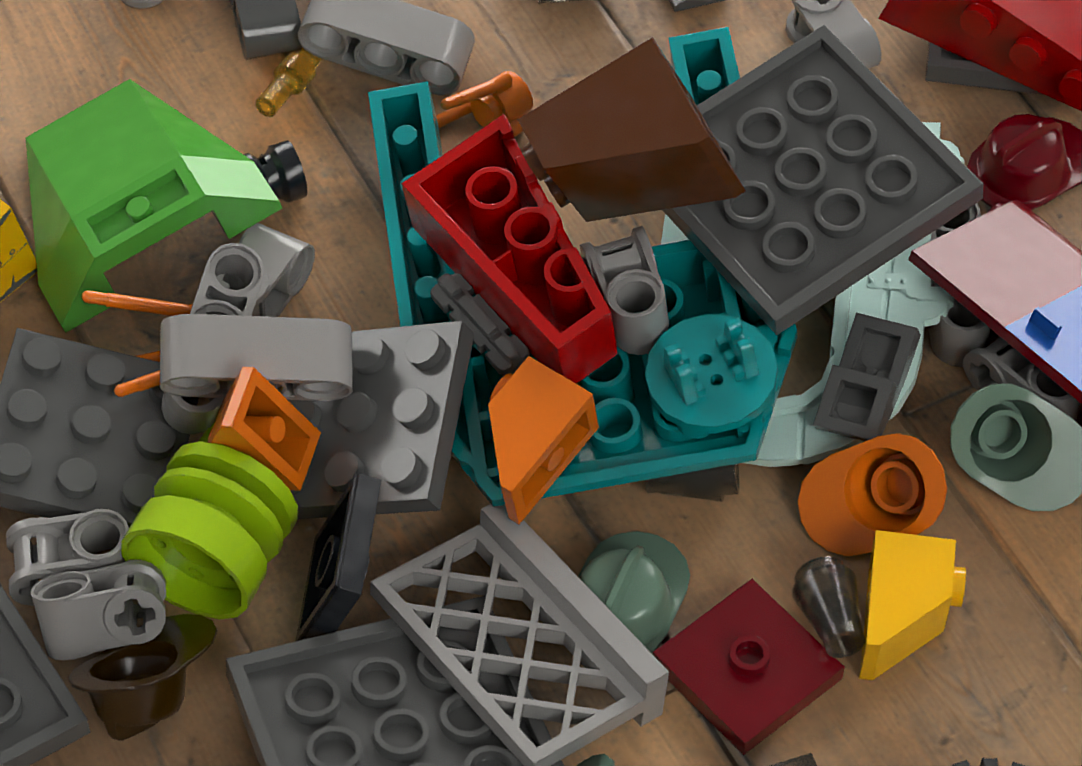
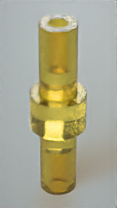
M303 47L298 52L289 53L274 70V80L255 101L257 110L266 117H273L292 94L298 95L302 93L315 78V68L322 61V58L309 53Z

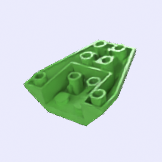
M131 79L126 80L25 138L38 285L65 333L110 308L104 305L85 303L82 300V294L87 290L115 293L104 272L212 211L228 239L283 209L280 201L254 161Z

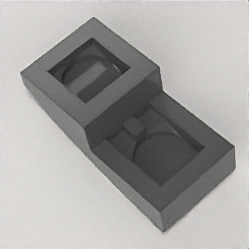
M856 312L839 366L832 365L813 426L816 429L861 441H868L881 436L893 412L921 336L918 328Z

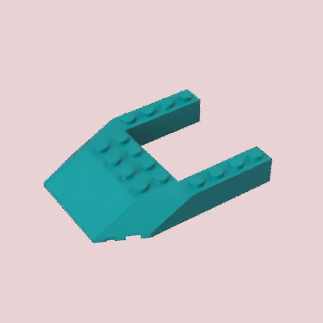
M729 27L668 37L671 65L696 105H699L740 78ZM428 81L368 92L400 327L452 322L449 319L451 311L445 314L432 300L430 291L437 284L440 276L445 273L452 275L455 272L412 227L401 185L402 182L443 155L438 122ZM690 240L651 246L660 278L664 284L670 328L684 319L705 314L734 316L755 326L771 343L778 364L775 402L771 408L762 412L740 428L716 434L711 433L699 439L690 438L682 434L676 424L666 420L651 402L645 379L649 354H630L617 346L618 354L577 383V385L593 393L599 428L542 498L757 460L797 340L796 324L776 335ZM472 345L451 455L493 506H503L505 502L500 486L488 407L492 391L503 376L499 375L485 359L487 351L480 354ZM703 361L701 364L708 365L711 362ZM715 381V382H713L712 384H713V385H720V384H722V382H720V381Z

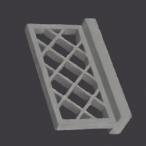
M489 504L481 509L479 525L387 572L370 583V595L523 766H551L632 718L642 727L663 713L669 671L524 520L519 525L508 518L505 505L493 506ZM475 551L491 567L490 578L451 572L454 562ZM411 585L438 589L435 607L406 603L398 592ZM447 590L486 596L483 614L445 609ZM494 597L523 601L532 611L531 620L525 621L492 616ZM440 627L479 632L476 650L469 651L446 647L438 638ZM487 634L527 639L524 659L484 653ZM535 641L564 645L573 654L572 666L532 660ZM480 671L520 677L517 697L487 693L478 683ZM528 678L569 684L566 704L525 698ZM577 686L606 690L616 701L603 710L573 706ZM527 717L562 723L561 734L536 747L520 729L521 718Z

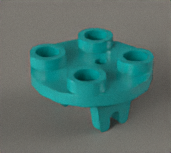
M705 314L684 319L662 333L649 352L645 379L651 402L666 420L676 424L679 431L690 438L699 439L711 433L716 434L740 428L762 412L771 408L776 399L778 364L772 345L755 326L738 317ZM703 361L711 362L708 365L701 364ZM715 381L722 382L720 385H713L712 383Z

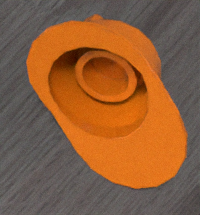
M901 433L878 436L831 454L815 464L802 481L798 498L801 523L814 542L828 552L844 556L870 553L876 530L918 535L931 527L944 509L947 494L944 468L931 448L918 438Z

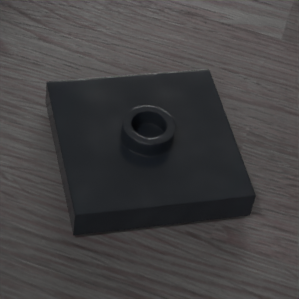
M361 473L357 477L354 476L315 536L295 642L336 632L362 595L364 579L370 560L369 549L381 479Z

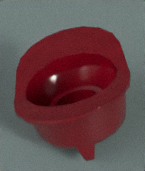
M1031 114L1013 115L999 122L990 132L988 138L971 154L967 168L984 184L983 199L981 201L993 207L998 203L1006 204L1018 200L1030 210H1034L1081 184L1082 130L1063 120Z

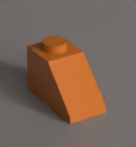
M530 356L525 359L514 374L508 373L499 380L492 391L490 402L488 403L500 486L508 518L519 525L599 428L593 393Z
M242 367L223 399L214 426L209 433L208 442L226 445L251 456L272 470L290 490L301 491L321 432L254 367Z

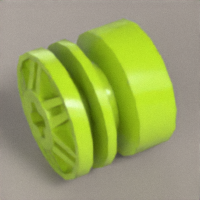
M199 441L183 444L168 463L167 471L154 486V497L150 498L140 509L121 541L122 557L125 562L128 560H144L154 564L161 570L166 580V597L164 600L170 604L204 617L219 620L237 618L249 607L267 575V563L279 554L283 547V539L290 534L296 524L298 505L290 489L272 470L251 456L226 445Z

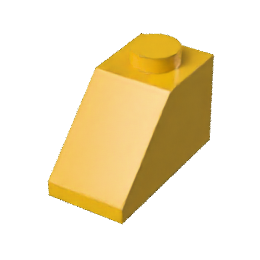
M881 530L875 531L868 566L859 679H876L944 632L950 606L962 607L966 583V568L954 566L956 540Z

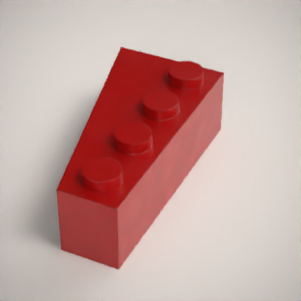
M888 0L878 18L1082 111V0Z
M505 114L401 183L412 227L455 273H459L473 287L474 293L476 295L479 294L510 328L511 333L515 334L525 344L538 362L577 384L618 354L611 311L580 253L570 242L553 203L548 201L537 177L525 160Z

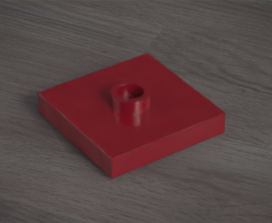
M750 579L653 652V656L669 671L668 681L742 755H745L842 680L845 669L842 663L754 579Z

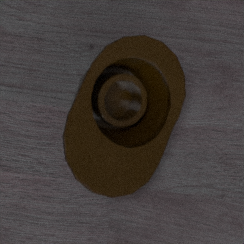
M180 614L166 617L162 631L153 640L143 644H132L107 649L97 657L74 668L68 676L72 687L89 693L94 710L101 721L104 722L110 737L115 740L124 741L153 727L159 721L179 711L185 697L187 666L200 657L214 643L217 628L211 619L202 615Z

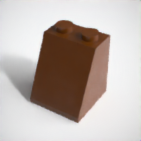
M653 37L517 119L529 140V143L522 146L520 150L540 182L544 180L561 208L571 203L586 222L732 199L746 192L692 96Z

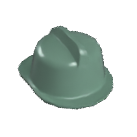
M1011 383L991 384L972 393L958 408L950 428V447L956 463L970 477L1011 503L1030 511H1055L1073 503L1082 494V427L1072 417L1030 390Z
M634 531L619 533L600 542L588 556L578 577L630 632L653 653L668 634L671 624L687 594L690 572L686 558L673 543L655 534Z

